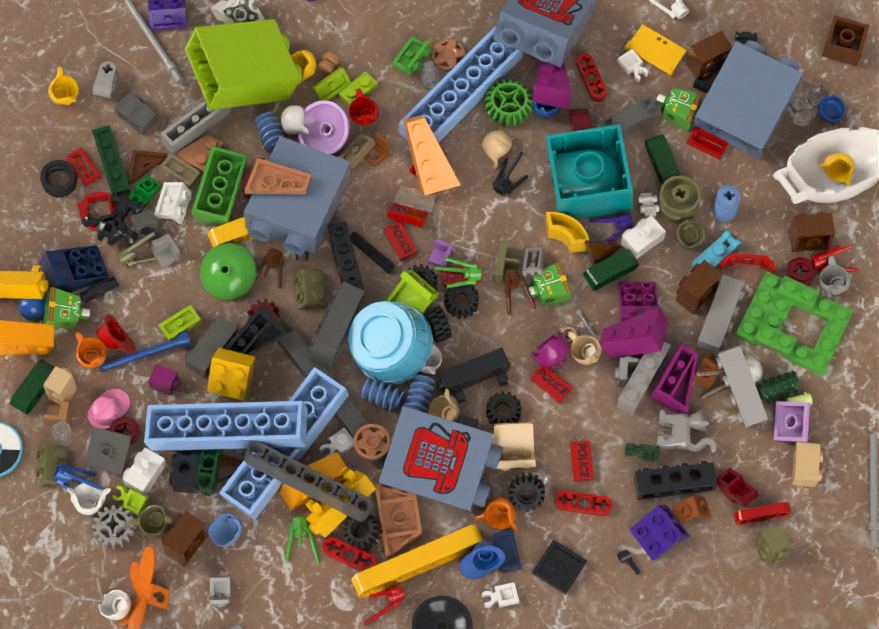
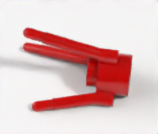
M837 245L821 253L811 256V262L814 264L815 269L821 273L828 265L829 256L851 249V245L840 248V245ZM843 267L847 272L858 271V268Z
M401 585L391 586L369 595V598L386 596L387 602H392V604L366 620L364 625H368L391 609L401 606L400 601L405 600Z

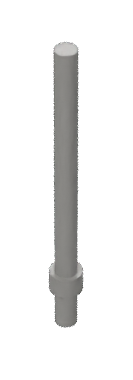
M125 0V5L165 64L168 74L173 76L177 84L182 83L183 78L177 71L178 67L170 60L133 2Z
M870 434V523H868V532L871 533V547L877 548L879 547L877 434Z

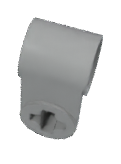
M106 61L100 65L93 85L94 96L112 99L118 76L114 63Z

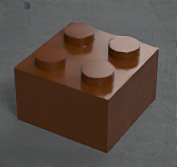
M834 15L822 57L857 66L869 25Z
M720 31L690 46L687 66L695 78H699V80L707 79L713 73L721 70L733 46L724 33Z
M818 212L810 215L800 213L794 216L788 231L791 251L802 252L829 249L835 236L832 213Z
M705 259L701 264L697 263L692 268L691 274L688 277H683L678 285L680 287L676 292L678 294L676 301L694 315L718 289L722 273Z
M185 511L183 515L180 514L174 521V527L171 531L167 530L162 537L165 554L185 567L208 537L206 524L188 511Z

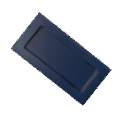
M508 530L494 533V542L505 554V561L500 566L501 572L505 573L521 569L513 531Z

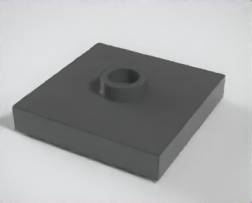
M93 427L84 466L123 475L132 436Z

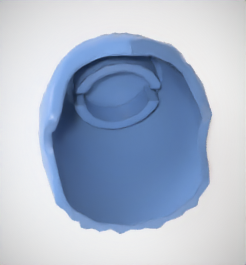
M232 513L219 515L208 526L209 537L215 545L221 547L235 542L242 532L241 521Z

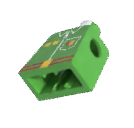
M677 88L672 89L669 97L659 94L657 101L662 107H665L663 118L689 131L701 102L702 94Z
M560 262L545 268L542 271V275L536 273L532 276L533 286L528 287L532 298L538 297L541 305L571 301L572 291Z
M51 287L46 294L44 324L54 325V328H74L79 319H89L90 309L80 307L81 298L79 296Z

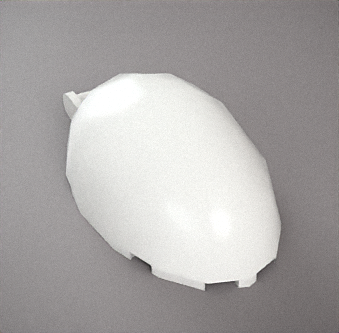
M859 127V130L839 128L817 134L808 139L806 143L799 145L794 150V153L789 156L787 167L776 171L773 177L781 183L791 196V201L794 204L805 200L830 204L850 199L874 186L879 181V130ZM839 152L848 154L855 163L854 175L851 180L852 185L847 186L845 182H837L830 179L824 172V167H818V165L823 164L829 155Z

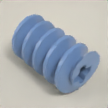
M265 112L255 118V125L264 145V150L268 153L273 152L280 136L285 138L282 135L283 130L280 129V123H277L278 117L273 116V112Z
M726 185L717 192L713 215L720 222H729L736 215L741 196L735 187Z
M415 375L412 378L410 390L407 393L408 397H406L403 406L427 412L428 409L423 405H430V401L426 398H432V394L428 391L433 392L435 390L430 385L436 384L435 380L424 375Z
M370 376L366 380L361 392L362 399L365 400L368 397V402L370 403L375 400V405L377 406L382 403V408L386 409L389 407L390 412L399 409L405 396V391L398 395V388L392 392L391 385L385 389L383 381L377 385V378L370 382Z

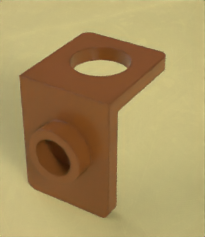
M375 132L376 144L364 157L373 167L390 154V143L379 132ZM377 151L380 156L378 159H371L369 153Z
M709 353L704 358L696 374L699 372L721 370L716 361L717 357ZM695 374L693 380L706 388H710L717 375L697 376Z
M693 496L672 507L675 517L681 524L697 516H711L706 499ZM700 503L703 505L704 511L701 509Z

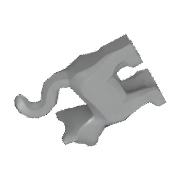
M660 410L659 425L672 428V432L670 435H666L664 432L658 431L657 448H675L680 451L690 450L695 452L703 449L705 445H710L712 453L717 451L718 445L713 438L706 437L697 444L691 443L690 428L708 432L706 426L709 425V422L706 421L703 411L698 410L692 415L683 413L668 415L664 410Z

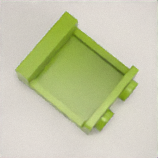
M412 269L404 270L400 275L402 280L387 301L407 304L425 315L424 311L430 308L440 293Z

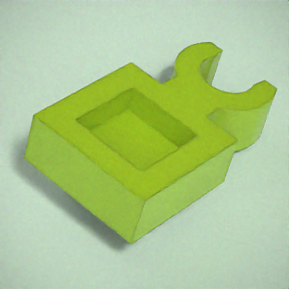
M118 485L116 488L121 491V496L116 494L112 498L116 501L123 500L122 507L140 515L147 504L149 496L134 488H130L128 491L125 486Z

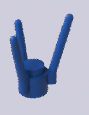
M60 463L53 475V478L57 479L55 483L61 485L66 490L69 486L65 482L69 483L72 479L93 488L102 489L101 486L74 475L73 471L96 476V472L73 467L66 463L64 465Z

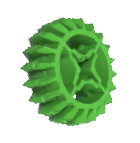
M503 79L501 84L496 81L495 87L490 86L484 99L485 111H488V117H492L493 122L498 120L499 125L506 123V127L509 126V123H512L514 127L517 122L522 124L523 119L527 120L532 113L533 95L530 94V89H525V83L519 85L518 80L512 83L511 79L509 82ZM518 98L523 101L524 105L522 107L519 105ZM495 99L499 101V108L494 103Z

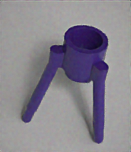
M629 213L615 217L589 220L590 223L615 222L616 229L621 231L604 240L607 242L613 241L620 237L627 229L633 228V220Z

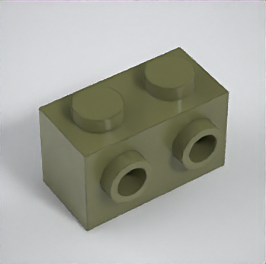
M780 524L763 531L756 543L758 555L762 561L765 560L767 565L771 563L776 565L784 561V557L788 554L787 552L791 546Z

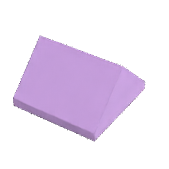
M776 401L774 440L808 442L810 402Z

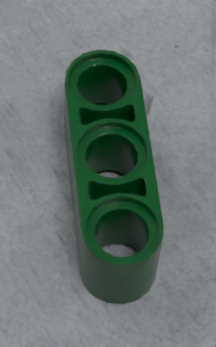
M662 134L645 139L647 153L661 186L667 179L673 176H680L679 168L665 136Z
M628 248L588 268L583 273V276L592 290L595 291L633 272L640 264Z
M40 359L11 397L10 405L26 415L29 414L46 392L43 385L55 367Z
M223 449L201 450L196 484L200 493L205 496L214 494L217 489ZM209 463L214 464L211 468H205ZM205 482H211L207 487L202 486Z

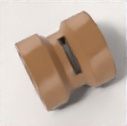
M325 52L322 56V61L318 62L316 70L321 75L327 77L334 72V68L338 67L340 59L331 52Z

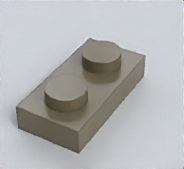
M359 133L338 158L349 161L350 169L353 170L376 143L374 139Z
M170 153L160 165L162 171L177 181L183 182L189 189L201 176L200 171L173 153Z

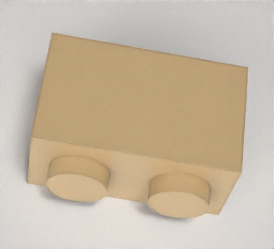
M55 366L43 385L48 399L58 405H61V401L69 402L77 391L72 372L64 367L61 369Z
M796 442L793 454L792 485L815 488L818 481H821L822 470L819 469V463L823 461V451H820L821 444Z

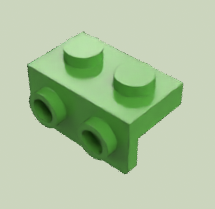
M411 36L393 60L392 66L411 76L414 71L417 72L419 70L422 60L430 55V41L426 40L424 43Z

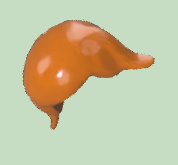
M77 332L75 336L78 341L76 348L78 363L87 369L103 365L107 354L105 344L99 338L84 337L80 332Z
M495 497L490 500L483 508L482 513L475 518L476 521L484 519L490 526L497 529H506L510 526L515 530L517 529L515 525L517 513L514 506L509 500L502 497Z

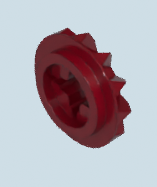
M798 257L789 261L785 273L787 277L804 285H809L815 279L816 269L810 260ZM799 267L802 270V272H805L803 273L802 278L799 275V273H796L798 272Z
M121 417L110 425L109 431L116 433L123 432L125 427H127L128 433L131 434L126 435L132 436L131 445L137 443V439L140 436V428L135 420Z

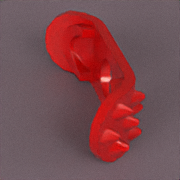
M730 253L720 262L721 270L726 266H733L734 263L760 265L761 268L767 269L772 274L776 272L774 261L764 255Z

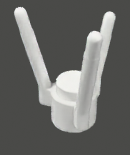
M649 0L669 14L672 19L677 17L680 20L690 11L682 0H675L676 2L671 6L672 11L655 0Z

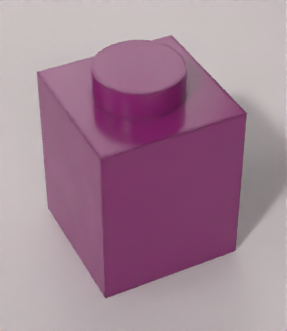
M156 364L148 383L151 389L172 396L173 391H177L180 380L176 371Z

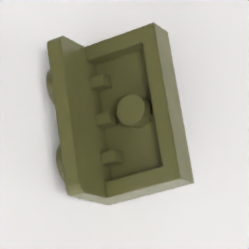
M302 268L294 276L298 309L303 310L306 306L324 308L327 306L323 270Z
M46 443L38 449L36 454L38 469L36 471L38 486H43L46 483L59 485L55 483L57 479L53 478V475L60 463L63 465L64 463L68 464V446Z

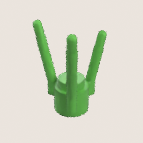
M445 257V261L466 267L461 269L435 266V270L464 273V279H467V281L448 284L447 288L468 284L475 285L476 281L481 279V266H477V264Z
M295 517L292 519V526L289 527L290 534L285 561H289L294 533L295 536H298L299 547L302 546V536L308 533L316 563L320 564L313 534L308 528L310 525L306 517Z

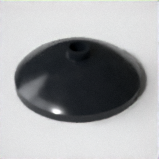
M435 596L425 600L418 606L412 618V629H438L439 627H444L445 629H473V622L469 610L462 602L449 596Z

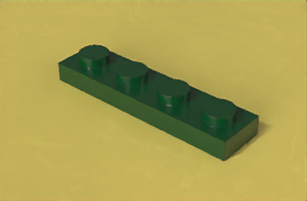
M110 125L92 130L112 195L115 192L118 195L131 192Z

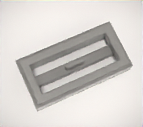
M544 247L525 249L522 268L523 276H527V273H530L532 276L535 275V272H538V275H542L545 257ZM533 252L531 267H528L530 253ZM539 252L538 265L536 267L537 255Z

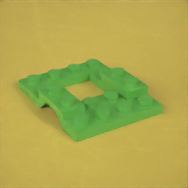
M766 271L735 333V337L753 345H765L778 351L787 361L823 377L852 316L853 310L820 296L819 291L787 276H784L783 279ZM792 305L827 321L814 350L796 342L797 338L780 331Z

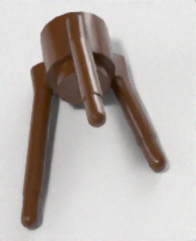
M274 248L268 250L267 255L264 256L262 263L257 269L256 275L257 279L265 264L267 266L263 274L264 278L267 277L270 268L278 266V288H281L284 260H282L283 253L280 250Z
M515 269L506 271L504 277L507 314H511V289L518 288L520 283L533 309H536L524 276L520 275L519 271Z

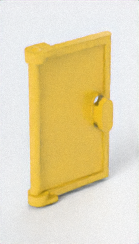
M644 24L641 25L631 41H628L624 48L626 51L633 49L640 58L666 72L670 77L687 52L683 47Z

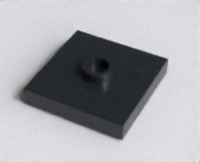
M553 540L532 571V574L566 595L586 565L587 560Z

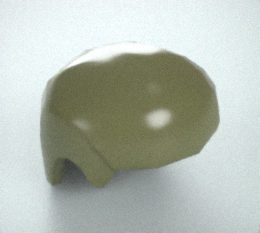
M687 219L679 225L676 231V238L683 247L693 249L703 243L705 231L698 221Z

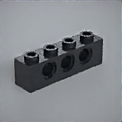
M343 221L328 225V235L341 285L343 282H346L364 290L347 222Z
M177 450L176 454L172 456L174 473H170L169 485H172L174 492L197 494L196 477L201 450H193L189 455L183 454L185 450ZM183 468L190 469V471L185 474L180 472Z
M700 461L693 465L681 463L677 467L664 465L651 470L649 468H641L635 471L634 475L637 500L715 491L718 485L714 463H708L707 461ZM696 474L699 479L693 480L690 475ZM676 476L680 481L673 482L670 477ZM651 479H658L660 484H653Z

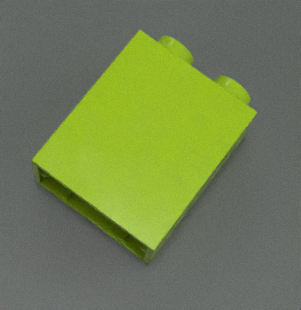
M275 19L195 27L185 47V52L210 110L286 101L290 99L295 88L302 81V69L298 63L293 62L289 53L288 37L285 33L280 32Z

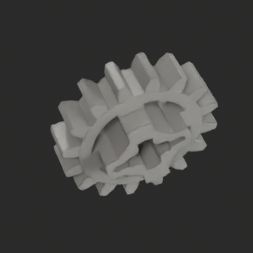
M112 505L111 510L104 507V513L97 512L99 518H93L95 525H92L91 528L95 531L93 536L98 538L97 542L99 544L104 542L105 548L110 544L115 549L117 544L122 548L124 541L130 543L128 537L135 535L132 530L136 529V526L130 525V521L134 517L130 516L129 510L123 512L122 506L116 510L115 505ZM114 521H115V523H116L117 526H115L114 533H113L112 530H111V528H113ZM103 534H108L110 538L105 537Z

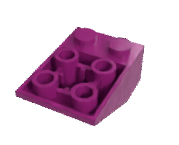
M618 282L619 322L659 307L656 282Z

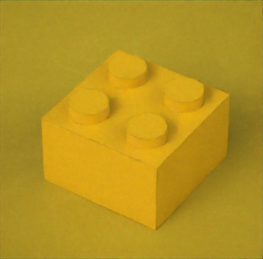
M218 348L212 357L207 392L244 401L251 389L256 357Z

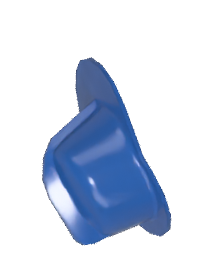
M494 541L479 542L474 546L472 552L462 559L460 572L469 579L481 578L500 567L505 561V554L503 550L497 547Z

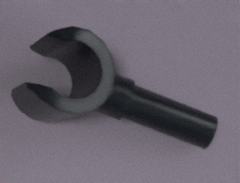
M623 550L617 554L621 563L627 561L637 575L640 573L628 550Z

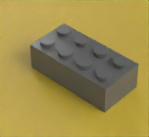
M343 282L341 288H336L333 299L329 302L326 309V314L322 317L319 328L312 338V343L308 350L311 353L309 361L330 370L358 311L365 292L364 290L346 282Z

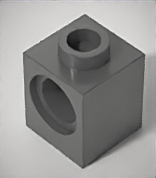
M152 209L130 217L132 225H129L132 234H138L139 240L152 232H155L154 236L161 234Z

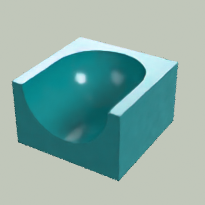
M620 124L546 136L547 160L551 168L557 212L571 216L576 220L633 211V189Z

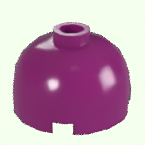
M557 331V337L553 334L537 347L538 351L536 354L534 351L531 353L532 358L539 365L544 367L557 365V367H560L567 361L565 357L569 352V343L561 331Z

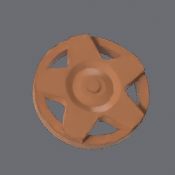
M454 39L440 41L435 44L432 50L434 65L443 71H451L457 65L456 60L463 59L466 56L464 47ZM446 63L449 67L442 66V64Z
M367 424L356 432L354 448L362 458L369 461L378 460L389 451L391 444L390 435L382 426ZM370 428H374V429H378V430H377L376 432H372V431L370 430ZM361 433L363 438L357 441V438ZM385 436L387 438V444L383 442Z

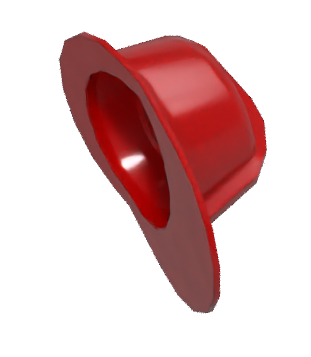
M105 315L104 323L96 330L99 339L109 349L121 348L127 353H134L136 348L132 339L113 316Z

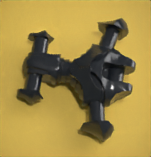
M115 192L110 196V203L118 204L115 207L114 213L101 216L100 219L92 217L91 213L81 219V222L86 228L90 225L96 226L99 241L107 237L108 245L112 246L124 238L127 240L128 247L135 244L138 234L133 233L131 235L127 232L128 228L124 223V217L128 216L130 210L135 211L137 214L141 213L144 205L142 203L140 205L135 204L129 197H119L118 193Z

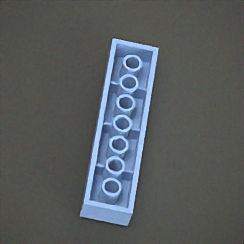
M495 26L399 122V134L407 139L403 120L421 115L426 119L439 143L486 95L490 86H495L496 81L499 82L522 59L523 52L494 40Z
M314 367L289 400L303 401L308 409L305 447L272 449L299 462L349 396L346 388ZM243 461L219 494L224 500L255 521L283 483Z
M303 401L148 405L144 443L151 451L247 448L253 441L260 442L270 448L305 447L308 409Z

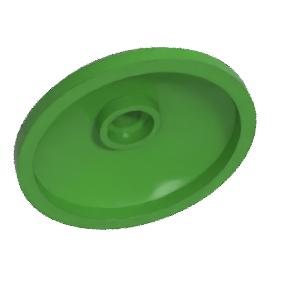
M226 243L212 248L205 255L200 266V278L204 288L209 294L221 300H235L249 292L256 280L257 268L254 258L245 248L237 244ZM224 267H228L227 273H223Z

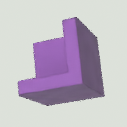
M435 239L434 249L428 264L447 267L449 261H445V257H452L453 245Z

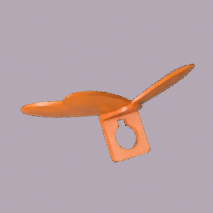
M147 546L144 549L140 564L135 561L130 566V577L137 596L131 601L129 613L119 622L121 626L128 624V629H139L145 618L147 604L166 609L168 605L170 591L151 584L155 568V552L151 546ZM158 591L163 594V601L161 603L157 602L156 597H153V594Z

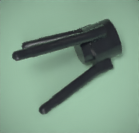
M523 152L518 154L505 176H502L508 162V158H505L499 174L493 183V190L499 195L505 196L506 193L510 195L515 188L528 178V175H525L513 186H511V180L508 179Z

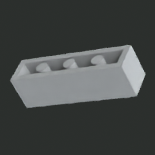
M204 100L160 133L162 144L170 153L175 154L230 114L231 107L210 110L206 100Z
M722 275L696 348L718 355L720 349L724 350L727 339L724 337L726 332L729 334L731 332L733 322L730 321L732 316H737L740 307L737 306L738 300L742 301L746 290L742 288L745 282Z
M663 342L661 351L645 353L642 356L618 399L617 409L631 416L635 415L666 360L671 345Z
M740 344L718 352L719 357L716 358L719 368H724L726 373L723 379L726 387L730 386L733 394H730L733 405H738L740 412H737L740 424L744 423L748 427L767 420L768 417Z

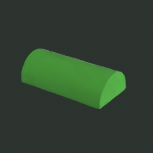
M215 146L211 147L191 211L195 219L216 227L228 223L248 159L247 155Z

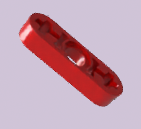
M582 53L577 57L576 67L591 100L602 102L605 100L607 93L605 84L592 56ZM582 60H584L585 62H588V64H587V68H588V69H587V70H586L585 64L582 63ZM593 74L597 79L589 81L586 76ZM596 85H597V90H598V92H601V95H598L597 93H595V90H596V89H595V86H596Z
M560 491L555 498V505L559 510L597 516L609 515L613 506L611 499L606 496L571 491ZM562 497H566L567 501H573V498H576L574 506H572V502H566V505H563L560 500H562ZM586 499L589 502V506L581 508L578 505V501ZM593 500H594V501H595V507H594V509H591V508H592V505H593ZM604 502L607 507L605 510H601V506L596 505H601Z
M782 502L740 510L733 515L736 525H743L785 517L792 512L789 502Z
M330 537L323 542V552L327 557L360 572L377 565L376 558L373 555L341 540ZM335 544V548L341 551V555L338 556L339 552L335 549H332L331 552L328 551L327 545ZM347 551H353L356 556L353 560L349 561L344 558V554ZM359 555H361V560L364 562L371 560V565L373 566L365 568L364 563L361 561L357 565Z

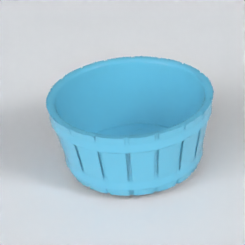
M376 302L361 310L354 318L348 334L350 352L361 371L368 377L370 376V379L374 380L377 378L378 383L383 381L386 385L400 384L417 375L426 365L431 355V347L433 346L431 327L428 321H426L425 316L420 311H417L416 308L399 302Z

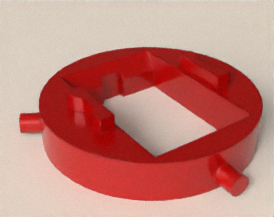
M94 192L86 196L81 204L78 203L77 207H79V215L82 219L90 213L89 203L108 200L110 214L115 212V207L118 204L110 203L111 194ZM95 225L88 227L90 230L98 231Z

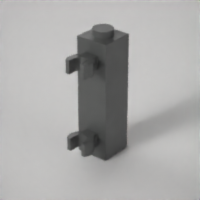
M646 96L640 102L614 116H608L603 122L597 124L595 128L620 124L624 138L659 119L662 108L657 100L655 101L652 96Z

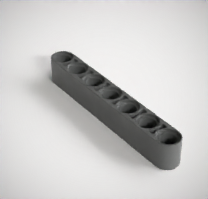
M253 441L248 445L244 461L249 466L355 520L364 521L368 518L373 507L370 498L260 442ZM287 470L292 471L294 474L288 473Z

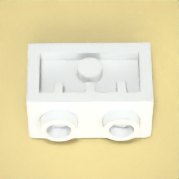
M164 182L154 216L157 219H174L178 224H182L192 191L183 182Z

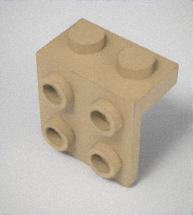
M531 422L495 424L494 435L496 439L494 444L503 447L497 469L502 471H508L512 468L528 470L531 467H536L533 424Z

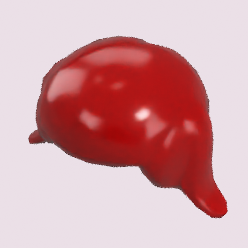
M357 88V98L349 106V116L354 123L367 126L375 122L379 117V107L371 98L364 96L360 88Z

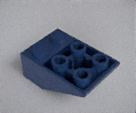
M97 245L45 251L38 263L42 266L41 272H44L45 279L48 281V290L54 287L70 293L109 279V274Z

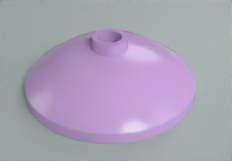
M326 100L314 102L304 110V127L309 130V134L300 132L298 133V138L301 144L332 155L339 151L347 141L350 129L348 116L343 108L334 102Z

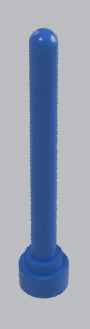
M187 331L179 333L180 335L171 341L105 362L100 368L105 371L177 346L189 347L191 343Z

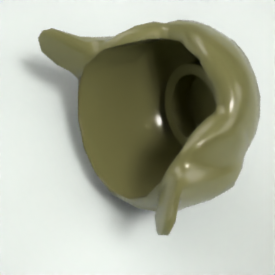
M153 504L147 506L138 518L131 520L130 525L139 526L141 531L148 536H158L167 531L173 519L164 506Z

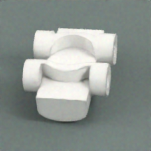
M641 193L637 198L638 204H642L639 207L640 213H644L646 219L651 215L655 218L656 212H659V204L654 205V202H657V195Z

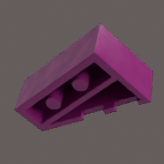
M541 61L532 102L569 109L571 88L565 63L558 67L546 61Z
M660 307L604 328L599 344L608 358L659 352L662 350L668 320Z

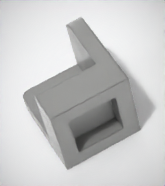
M169 234L152 241L151 252L162 268L179 261L180 250Z

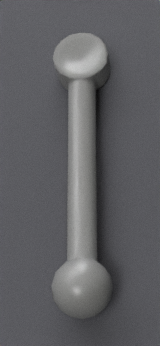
M578 309L576 315L581 318L590 334L600 342V337L594 333L583 316V311Z

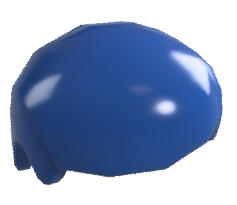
M835 95L825 96L818 105V114L825 122H838L845 115V104L842 99Z
M533 102V109L540 117L551 118L556 116L561 110L560 107Z
M44 296L42 299H20L18 310L27 320L35 321L41 319L45 314L46 299Z

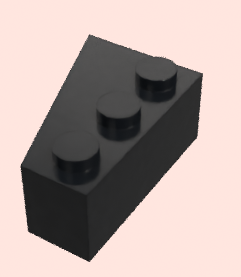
M263 305L257 309L224 349L252 355L294 330L270 308Z

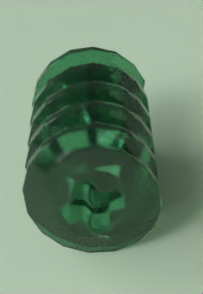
M792 370L791 373L785 372L784 375L779 374L776 378L764 379L762 383L758 381L756 382V388L760 399L770 404V397L776 402L777 395L784 399L785 392L788 397L792 396V390L796 395L799 394V381L796 373Z

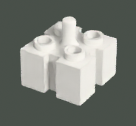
M221 0L210 8L216 19L223 21L225 24L265 20L259 8L252 7L251 4L254 0Z

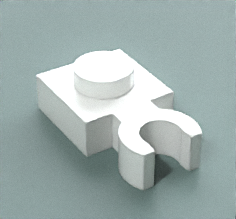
M633 49L617 59L619 65L628 75L632 72L634 73V79L637 82L641 80L638 74L648 77V70L641 67L643 66V61Z
M344 427L329 438L331 444H324L320 447V452L330 451L326 457L335 452H338L341 456L354 447V439Z
M514 582L495 586L494 593L491 591H484L482 593V598L490 597L491 599L490 602L484 603L485 608H490L497 602L499 608L519 603Z

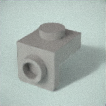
M633 356L620 357L618 368L615 367V379H618V386H626L628 369H636L639 363L638 358Z
M210 576L209 604H214V607H225L231 601L230 576Z

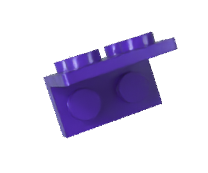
M148 0L151 30L187 27L185 0Z
M658 505L630 529L651 560H656L675 543L685 541L690 537L667 505Z

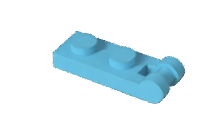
M726 230L718 240L691 263V266L694 267L697 263L701 264L705 259L716 268L723 261V258L737 250L742 242L739 239H735L732 233ZM726 241L730 244L728 248L724 245Z

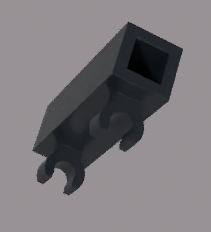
M501 347L439 372L436 383L440 392L443 391L445 394V390L448 389L450 395L454 393L457 403L460 404L466 401L463 389L496 376L501 387L507 385L508 377L505 372L509 371L510 362Z

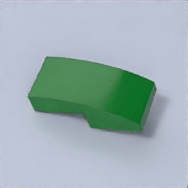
M146 175L135 185V190L128 197L137 205L142 203L144 209L157 194L161 184ZM130 210L134 215L137 214L135 211Z

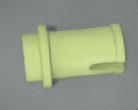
M806 392L803 395L786 399L787 402H810V405H812L811 394H806Z

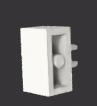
M651 215L647 219H641L633 229H627L622 234L621 245L625 249L629 248L635 258L638 259L664 240L666 231Z
M144 448L142 452L139 451L134 458L132 467L127 468L123 474L125 486L134 488L147 495L166 467L165 459L147 448Z

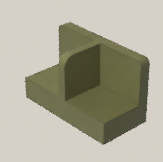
M500 241L494 283L505 284L504 273L508 270L515 269L519 271L522 250L508 248L507 241Z

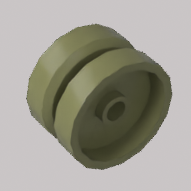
M673 176L667 179L661 186L657 203L659 204L661 216L668 222L681 224L687 219L692 220L697 214L700 203V187L694 180L686 176Z

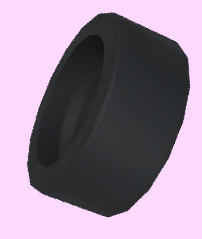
M54 160L48 162L40 173V180L44 191L50 196L64 197L72 193L76 188L77 175L74 167L67 161ZM63 170L69 173V182L61 187H54L48 183L49 175L55 171Z

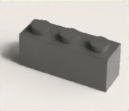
M218 316L216 320H212L205 335L202 334L198 338L195 348L193 350L190 349L186 354L185 362L187 368L206 379L210 374L213 355L218 348L224 349L239 332L238 327L221 316Z

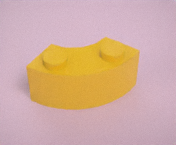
M546 212L545 225L548 239L561 241L567 247L569 253L588 251L585 241L589 240L588 234L577 220L563 213Z

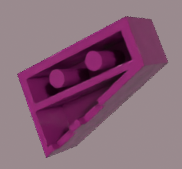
M681 343L675 350L649 397L676 414H686L689 410V400L692 393V382L695 375L698 353Z

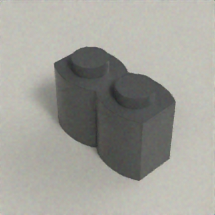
M128 93L114 107L115 114L142 135L158 120L157 111L151 105L143 104V100L136 94Z

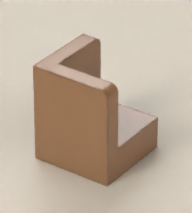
M61 401L60 406L49 405L47 413L43 414L45 425L68 427L71 415L70 403Z

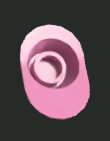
M120 389L107 390L89 408V422L95 428H109L116 419L121 418L129 409V396Z

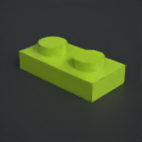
M340 67L314 85L312 89L319 101H328L348 86L351 81L344 68Z
M364 71L339 92V97L350 106L357 98V88H360L364 96H367L378 86V82Z
M189 305L158 326L167 340L171 341L176 339V336L180 335L179 333L190 330L202 321L193 307Z

